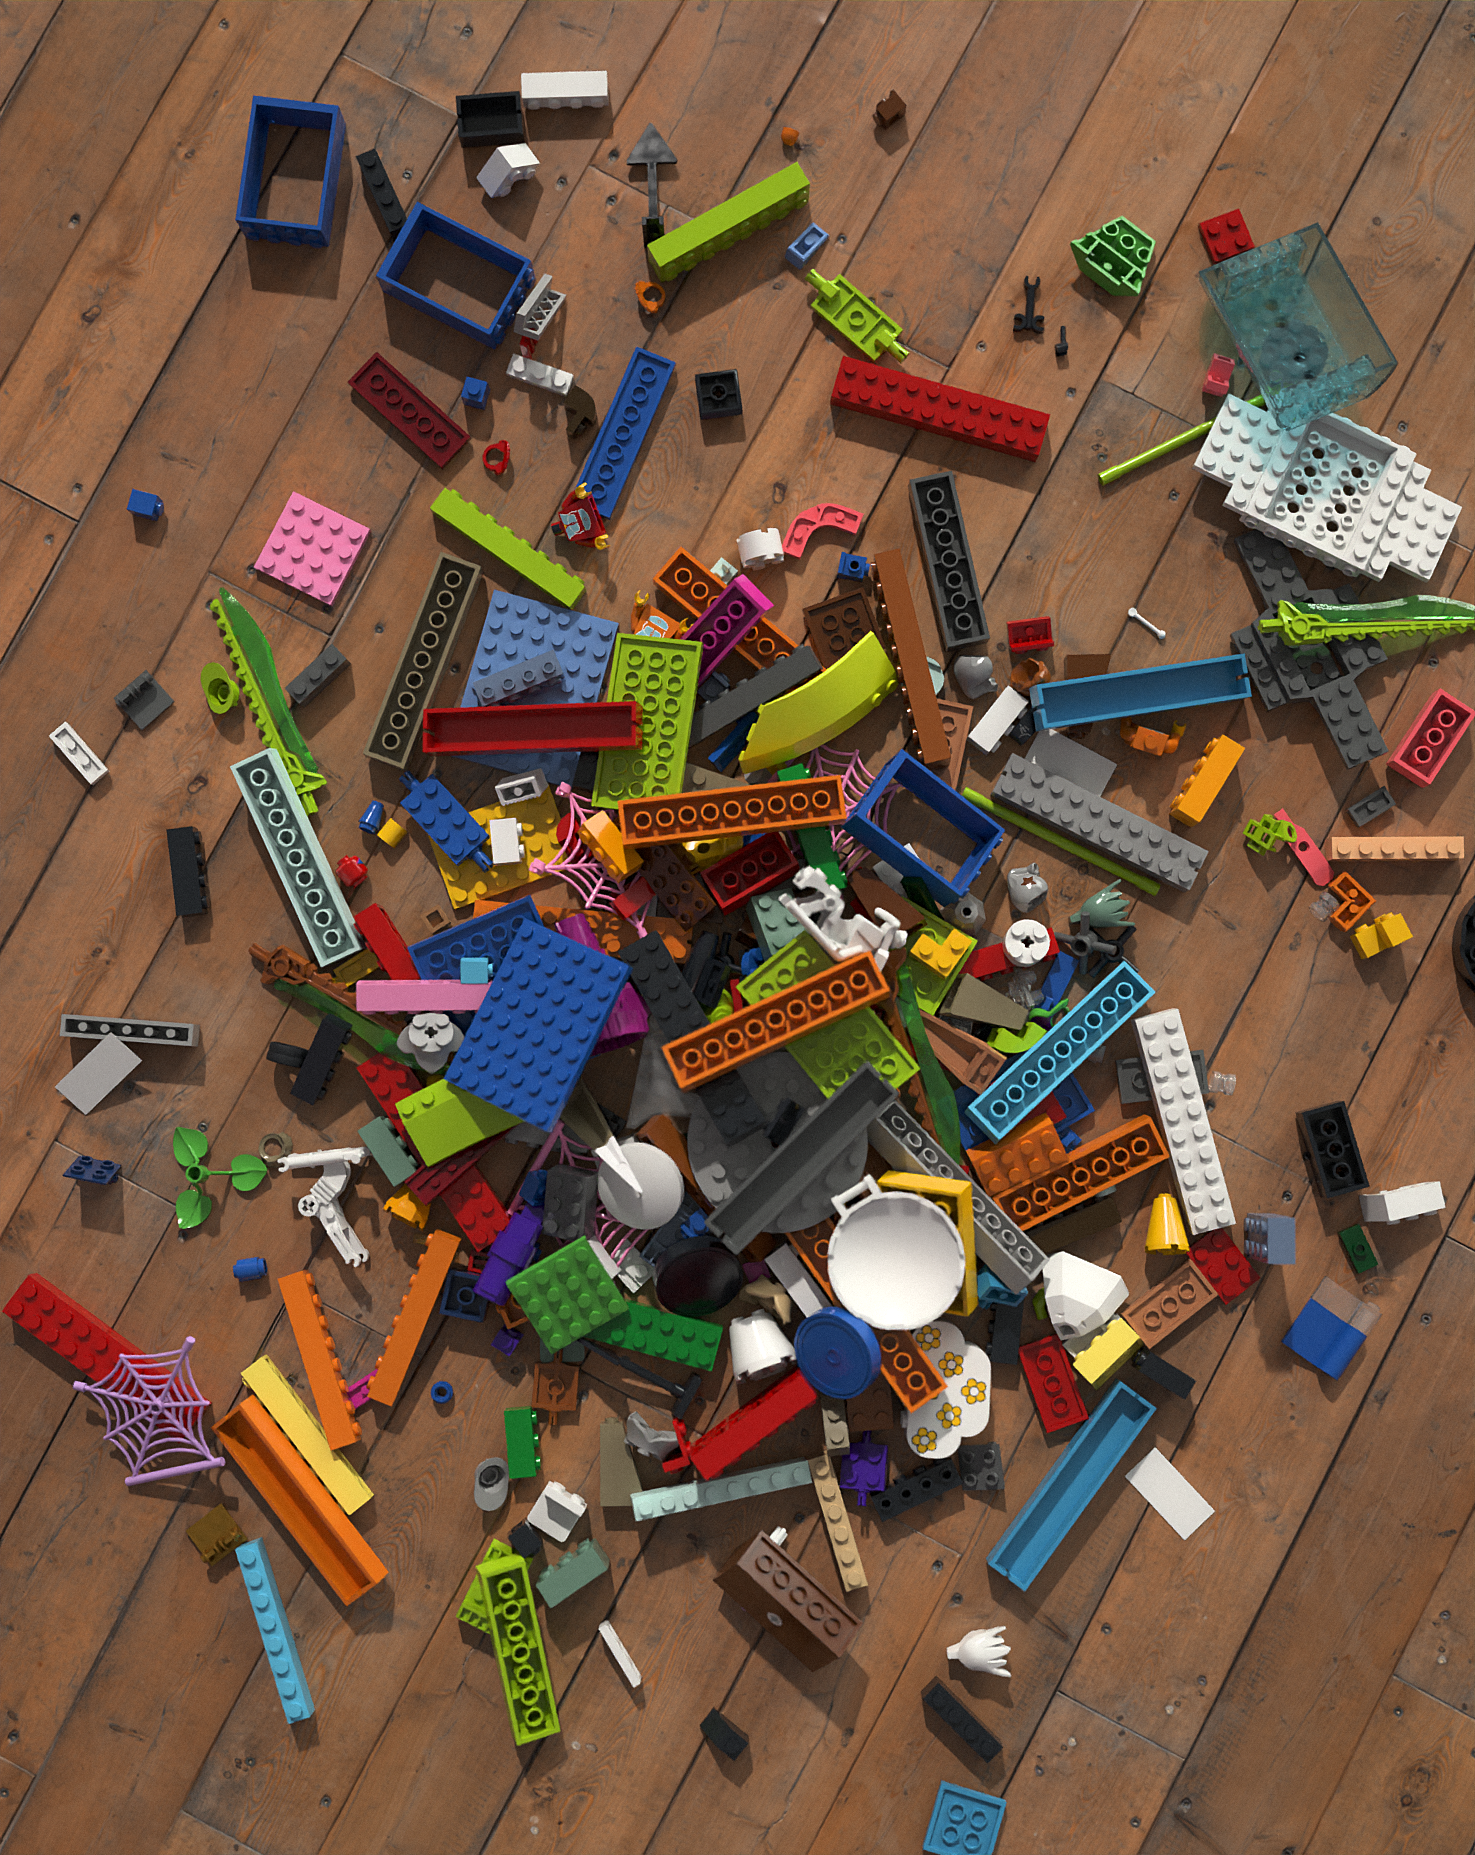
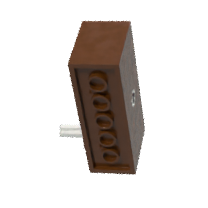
M777 1526L770 1537L761 1530L734 1550L713 1581L813 1673L842 1656L863 1622L780 1547L788 1535L785 1533L786 1530L784 1528L781 1529Z

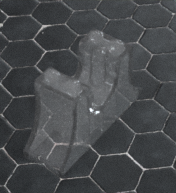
M652 1012L648 1018L649 1031L648 1035L644 1038L626 1128L637 1129L653 1116L661 1114L664 1116L691 1118L696 1103L700 1098L698 1093L682 1092L662 1049L669 1042Z

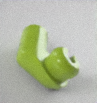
M1041 1288L1032 1301L1037 1320L1048 1317L1045 1308L1044 1288Z

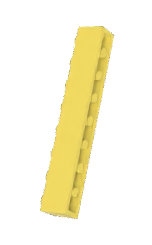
M267 1354L241 1373L243 1383L249 1389L252 1388L257 1394L255 1396L263 1407H267L270 1411L269 1416L275 1424H280L284 1430L282 1432L288 1441H293L297 1447L296 1451L303 1460L306 1459L311 1465L309 1468L314 1475L322 1479L324 1482L323 1486L327 1492L335 1496L338 1500L337 1505L343 1513L347 1512L348 1515H351L374 1495L339 1448L330 1450L324 1428Z

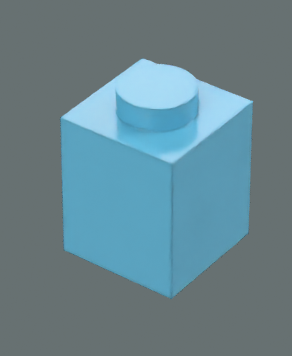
M461 958V984L488 983V977H493V964H488V958Z

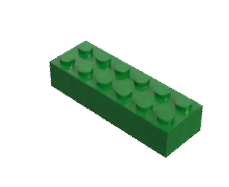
M802 763L777 771L778 782L811 778L809 769H804ZM824 826L796 829L795 833L807 867L810 866L814 870L819 868L827 877L825 882L829 886L833 884L844 894L848 881L845 872H840L839 863L841 861L837 850H832L833 838L830 830H825Z
M624 1298L628 1304V1310L583 1336L712 1371L723 1325L695 1317L680 1316L666 1309Z

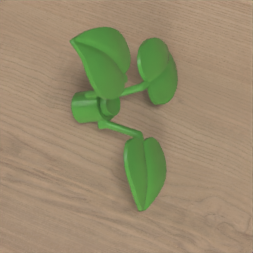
M176 1127L173 1137L175 1157L183 1166H189L186 1170V1178L197 1189V1191L186 1190L177 1198L176 1214L179 1228L195 1227L204 1222L210 1215L212 1201L209 1197L202 1196L203 1191L199 1186V1183H204L208 1180L209 1175H233L232 1183L237 1189L250 1191L255 1189L267 1174V1167L263 1161L253 1155L243 1154L232 1160L231 1167L233 1171H209L207 1167L198 1165L200 1163L199 1158L205 1156L208 1151L206 1136L198 1130Z

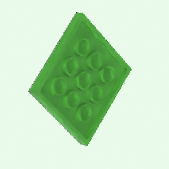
M585 1235L506 1281L510 1291L551 1354L629 1309L628 1304Z

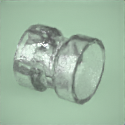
M1324 891L1319 896V900L1313 902L1308 909L1317 919L1325 922L1329 918V914L1332 911H1336L1340 905L1332 895Z
M1212 1071L1209 1079V1092H1223L1224 1095L1232 1096L1236 1085V1075L1229 1073L1223 1075L1221 1072Z

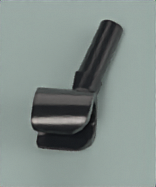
M1065 326L1060 327L1061 343L1055 344L1057 357L1066 355L1069 347L1066 342Z

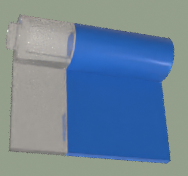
M1324 1276L1281 1342L1338 1381L1382 1316L1379 1312L1381 1308L1371 1301L1367 1304L1360 1301L1330 1278Z

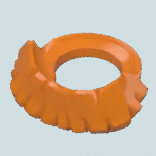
M639 281L635 284V291L641 305L648 312L657 313L658 308L664 304L666 299L664 289L655 282L645 283L644 281ZM655 287L661 292V299L657 302L646 301L643 293L647 288Z

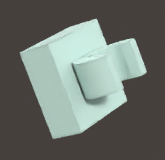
M722 557L710 570L726 585L738 573V570Z

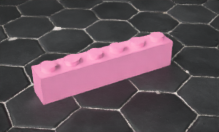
M492 979L488 980V983L461 984V980L358 981L356 984L357 1011H362V1014H375L376 1011H385V1014H397L398 1011H407L408 1014H419L421 1010H430V1013L441 1014L443 1010H452V1013L461 1014L465 1013L466 1010H475V1013H477L492 984Z

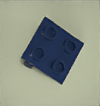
M78 1156L64 1172L63 1177L111 1185L112 1183H117L118 1175L116 1173L122 1165L110 1160L102 1161L93 1159L90 1156Z

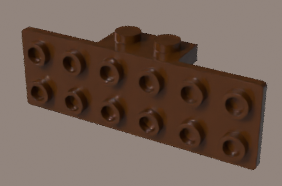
M618 816L612 822L621 832L620 819ZM682 843L634 848L644 861L638 872L647 880L652 890L684 931L691 929L716 907L715 902L691 873L699 865L693 854L688 852Z

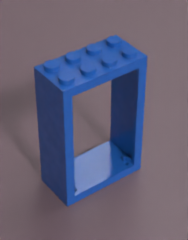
M253 95L235 219L246 238L254 241L267 239L272 243L284 241L296 246L309 244L314 248L329 247L346 123L338 105ZM270 124L330 131L317 225L256 218Z
M416 202L376 274V278L384 293L494 350L498 344H502L506 335L504 333L505 330L513 324L517 308H521L524 304L527 290H531L536 281L531 260L419 202ZM427 230L517 276L489 329L398 283Z
M903 749L885 763L849 814L845 823L841 826L842 829L903 876L922 877L933 899L943 907L950 903L955 904L959 898L963 899L970 890L968 885L981 874L980 867L982 864L986 865L991 859L992 855L990 852L1003 841L1001 836L1005 831L1004 828ZM892 777L977 843L951 883L865 817Z

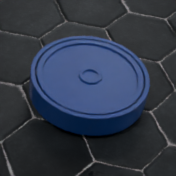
M840 1307L819 1309L806 1318L797 1329L794 1350L798 1365L807 1380L822 1393L839 1399L852 1398L872 1385L878 1377L881 1368V1352L877 1339L870 1327L849 1310Z

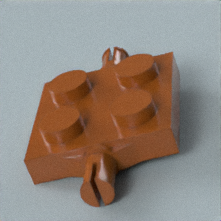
M563 1348L559 1350V1356L558 1351L554 1353L553 1361L535 1362L531 1407L543 1408L549 1411V1425H552V1420L553 1425H557L558 1412L563 1410L576 1411L580 1365L562 1362Z

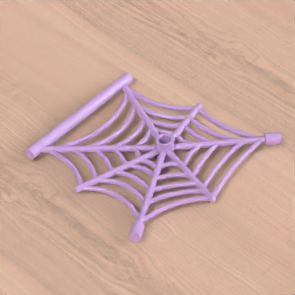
M189 1336L186 1338L182 1346L183 1349L154 1355L120 1354V1359L113 1371L100 1382L91 1386L79 1381H75L73 1384V1390L81 1392L90 1391L105 1411L107 1434L103 1439L110 1440L123 1452L133 1472L131 1477L125 1479L126 1486L225 1465L223 1457L214 1458L211 1455L203 1437L202 1413L204 1406H208L210 1402L204 1401L191 1374L188 1351H191L195 1343L193 1337ZM181 1353L178 1360L159 1364H130L127 1360L158 1358ZM184 1358L190 1383L200 1401H193L186 1389L181 1368ZM122 1362L125 1364L121 1375L107 1390L96 1388L108 1381L118 1371ZM176 1364L172 1374L139 1375L134 1369L164 1367ZM128 1368L130 1373L118 1393L112 1392L120 1383ZM177 1373L179 1374L182 1389L189 1400L188 1402L184 1401L175 1384L174 1379ZM133 1375L136 1379L133 1390L129 1395L122 1394ZM169 1378L167 1384L159 1386L146 1385L143 1379ZM140 1384L144 1389L143 1395L140 1398L133 1397ZM171 1385L180 1402H174L169 1393ZM164 1388L161 1396L157 1398L150 1390ZM98 1394L105 1395L116 1412V1429L111 1432L109 1411ZM148 1395L152 1401L146 1400L145 1397ZM111 1397L117 1398L124 1410L126 1423L121 1426L119 1409ZM123 1399L130 1401L134 1409L135 1417L129 1420L128 1409ZM135 1402L139 1404L141 1409V1414L139 1415ZM143 1404L149 1405V1409L144 1411ZM194 1406H200L198 1431L202 1445L194 1438L191 1416ZM166 1407H172V1414L166 1409ZM175 1407H180L179 1421L176 1419ZM184 1407H190L188 1412L189 1432L184 1428L182 1415ZM162 1412L168 1419L157 1420V1417ZM150 1413H152V1414H153L152 1419H151L150 1417H148L147 1415H149ZM144 1418L150 1422L148 1430L139 1421L140 1419ZM136 1423L146 1434L144 1441L131 1427L132 1424ZM171 1423L177 1427L161 1428L153 1432L155 1424ZM127 1428L136 1436L142 1445L140 1453L132 1441L121 1432L122 1430ZM159 1432H180L188 1438H166L148 1445L150 1438ZM114 1435H120L134 1450L138 1457L136 1466H134L125 1448L112 1438ZM168 1441L192 1444L199 1449H167L143 1461L146 1450ZM189 1452L203 1455L208 1459L138 1475L139 1469L147 1462L166 1453Z

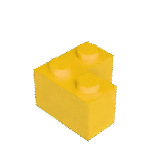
M1392 912L1373 919L1375 923L1370 926L1363 924L1355 928V933L1349 936L1361 959L1369 958L1386 948L1394 947L1413 937L1401 913L1393 915Z
M953 929L942 946L925 934H922L908 955L945 980L972 941L956 929Z

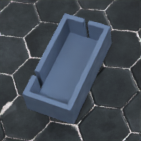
M1247 1213V1218H1244V1230L1248 1233L1247 1240L1244 1241V1252L1247 1254V1257L1267 1264H1296L1295 1218L1274 1213Z

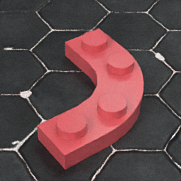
M832 503L818 504L806 511L804 510L793 520L782 544L783 553L800 560L808 539L819 528H837L856 536L864 514Z

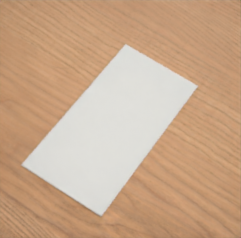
M1052 729L1039 731L1025 757L1026 760L1099 797L1117 766L1116 763Z
M110 1032L55 1088L86 1115L142 1060Z
M1153 1448L1125 1475L1132 1485L1184 1540L1215 1512L1156 1448Z

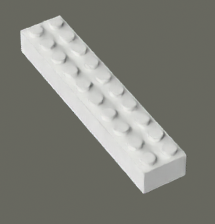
M1172 1008L1131 1019L1163 1142L1170 1156L1168 1160L1187 1231L1195 1235L1236 1224L1179 1010Z

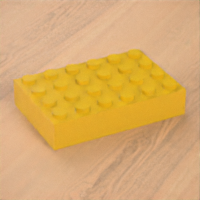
M888 1170L877 1181V1186L882 1193L904 1192L927 1199L938 1206L955 1225L964 1248L965 1270L961 1287L955 1299L943 1313L968 1317L978 1305L971 1182Z

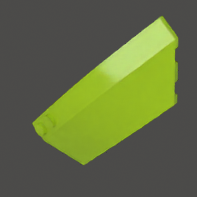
M445 1079L395 1103L402 1122L427 1167H431L488 1137L525 1122V1120Z

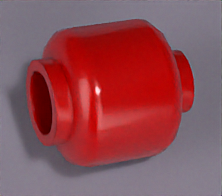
M346 855L337 862L339 867L335 873L345 886H353L355 888L368 878L366 875L368 868L358 856L349 858Z

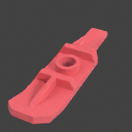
M1283 808L1276 812L1274 816L1278 821L1285 820L1294 826L1297 840L1293 843H1286L1307 870L1314 883L1324 886L1332 881L1334 871L1305 829L1294 824ZM1287 828L1288 834L1292 838V833L1290 829ZM1301 843L1306 845L1305 851L1299 850Z

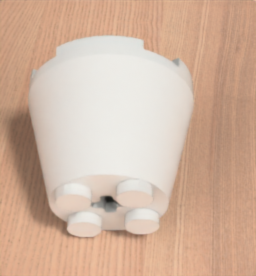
M764 1309L754 1311L749 1318L738 1317L731 1321L732 1326L729 1328L733 1375L737 1384L745 1383L747 1378L757 1381L786 1370L787 1364L790 1362L797 1364L794 1347L772 1314L766 1313Z

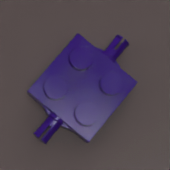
M872 1430L863 1431L862 1442L849 1443L850 1454L842 1455L840 1488L852 1489L858 1492L857 1506L866 1507L867 1493L873 1491L885 1492L889 1446L872 1443Z

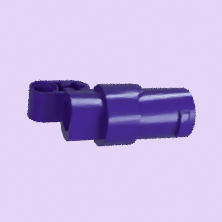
M527 1202L521 1214L513 1213L505 1231H499L487 1254L489 1259L473 1288L475 1293L498 1305L505 1306L512 1293L506 1281L528 1269L537 1251L534 1245L544 1228V1205L532 1206Z

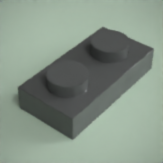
M1385 786L1347 808L1346 811L1356 827L1359 828L1396 805Z

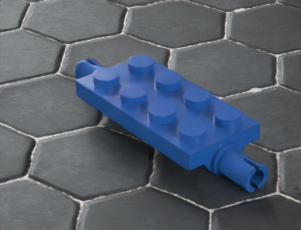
M406 771L404 774L409 778V781L403 775L399 780L411 793L400 804L457 866L467 859H473L484 873L489 871L484 862L490 868L494 864L482 851L483 844L490 838L486 831L433 774L420 783L410 771Z

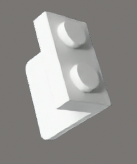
M549 1481L529 1513L527 1520L555 1539L563 1542L568 1537L579 1517L583 1514L587 1504L579 1495L574 1493L572 1495L567 1492L566 1488L560 1483Z

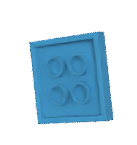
M941 1780L922 1844L923 1850L939 1855H992L1006 1807V1800Z

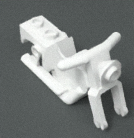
M808 866L801 869L793 882L800 889L814 887L818 891H816L815 895L795 898L794 900L783 894L779 901L836 961H844L870 950L881 972L888 958L889 947L891 949H899L907 941V933L897 930L901 925L900 921L881 908H876L874 911L877 917L886 921L881 928L859 914L855 915L852 920L840 918L845 907L844 902L839 898L842 893L833 884L829 886L825 882L827 877L819 868L814 870ZM820 911L822 914L817 925H815L808 916L813 912Z

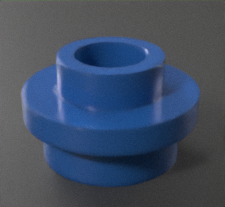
M446 1381L435 1383L431 1389L432 1399L439 1404L447 1403L453 1396V1388ZM440 1388H444L446 1390L445 1396H441L438 1391Z

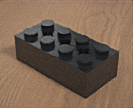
M1334 1101L1295 1112L1320 1197L1328 1199L1370 1187L1345 1102ZM1324 1124L1329 1125V1129H1326V1131H1323ZM1330 1145L1335 1146V1150L1332 1151L1333 1153L1329 1152ZM1337 1167H1341L1342 1170L1339 1174H1336Z

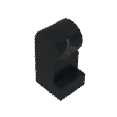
M1031 707L1008 735L1020 746L1036 732L1033 712L1037 711L1036 707Z

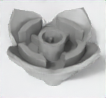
M425 1013L416 1015L413 1018V1022L405 1027L397 1040V1047L403 1053H413L420 1067L433 1074L445 1065L450 1052L458 1051L464 1035L456 1025L449 1021L447 1015Z
M633 1412L627 1419V1434L624 1442L633 1447L638 1446L637 1451L643 1455L650 1456L652 1453L653 1457L664 1461L667 1454L679 1446L676 1433L656 1431L649 1427L650 1425L647 1424L638 1412Z

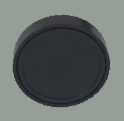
M695 1236L681 1240L665 1250L654 1266L652 1279L656 1295L663 1307L680 1316L697 1317L716 1312L735 1298L742 1286L743 1269L738 1255H735L722 1242V1239L712 1236Z

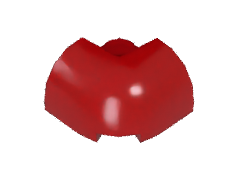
M571 812L566 814L557 826L556 836L562 848L568 837ZM575 815L571 840L565 850L568 858L576 848L579 840L577 832L580 829V823ZM581 842L579 850L570 861L571 864H577L584 857L588 848L587 844ZM590 850L587 859L582 864H588L594 857L592 850Z

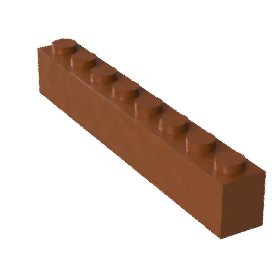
M663 1114L653 1116L636 1136L642 1143L662 1150L674 1161L681 1173L684 1189L703 1211L710 1216L716 1208L704 1195L695 1179L689 1160L686 1136L675 1129L672 1121ZM760 1231L740 1252L750 1263L762 1262L777 1242L773 1239L772 1233Z

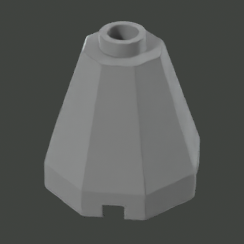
M969 892L963 899L959 898L955 904L950 903L946 907L942 906L939 910L945 922L969 936L976 935L986 921L983 902ZM963 910L967 911L968 916L963 914Z

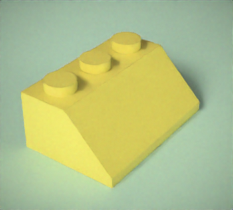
M1121 1318L1118 1321L1113 1320L1106 1327V1333L1102 1336H1096L1090 1343L1091 1347L1086 1352L1084 1350L1081 1351L1074 1358L1076 1362L1073 1363V1366L1096 1391L1134 1355L1136 1350L1144 1345L1141 1338Z

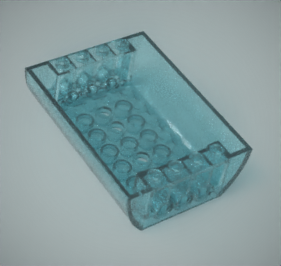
M1318 222L1199 271L1198 279L1200 285L1277 426L1283 430L1290 431L1367 399L1388 380L1398 365L1391 349ZM1267 304H1273L1276 307V309L1270 311L1267 310L1265 306ZM1282 321L1286 326L1284 328L1276 327L1275 322ZM1302 356L1305 362L1298 363L1294 360V357ZM1310 373L1314 375L1315 378L1311 380H1306L1304 378V375Z

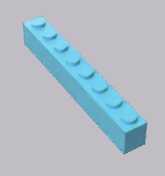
M261 1537L239 1545L235 1551L288 1724L310 1717L315 1708L266 1547Z

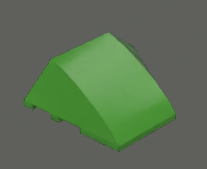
M1120 216L1103 225L1101 229L1093 233L1089 232L1079 240H1073L1070 243V247L1079 270L1113 296H1138L1156 241L1125 217Z

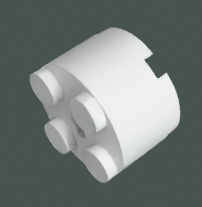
M767 528L768 533L761 532V529L745 533L739 536V539H736L743 568L752 567L753 570H760L765 568V564L784 562V553L778 529Z
M1021 920L1014 923L1006 932L1002 944L1003 952L1014 965L1030 967L1038 963L1046 955L1050 939L1046 928L1040 923L1033 920ZM1024 939L1031 943L1028 948H1025V944L1021 943Z

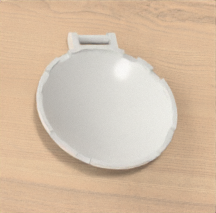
M870 1174L864 1177V1181L848 1191L831 1198L842 1219L836 1226L829 1243L828 1272L838 1298L853 1315L881 1329L909 1330L933 1321L951 1305L964 1277L965 1254L962 1240L955 1225L938 1206L927 1199L910 1193H882ZM868 1188L873 1193L849 1209L844 1205V1203Z

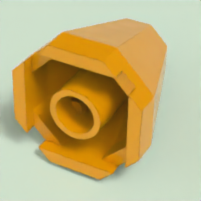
M405 1184L386 1202L383 1210L387 1214L391 1210L393 1212L392 1217L415 1229L419 1225V1230L423 1231L428 1222L431 1203L426 1207Z

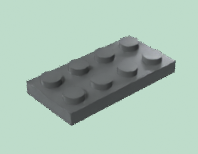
M1204 1050L1190 1051L1201 1094H1208L1209 1088ZM1141 1057L1115 1060L1120 1103L1153 1100Z

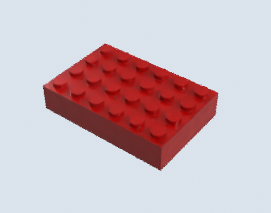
M794 1366L693 1442L690 1459L706 1481L709 1478L716 1479L724 1472L723 1468L730 1463L733 1466L742 1459L741 1455L746 1450L751 1452L761 1444L759 1441L765 1436L770 1438L779 1431L778 1427L782 1423L789 1424L797 1417L796 1413L802 1408L807 1410L816 1403L815 1398H817L815 1387L807 1380L800 1367Z

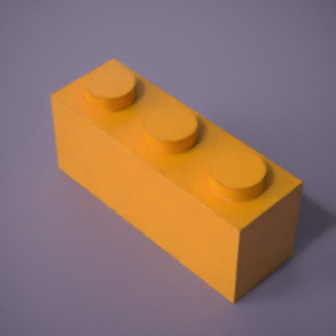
M603 810L583 822L577 832L581 841L588 845L594 857L604 865L609 876L614 878L617 883L637 872L644 862L634 849L623 850L621 832Z

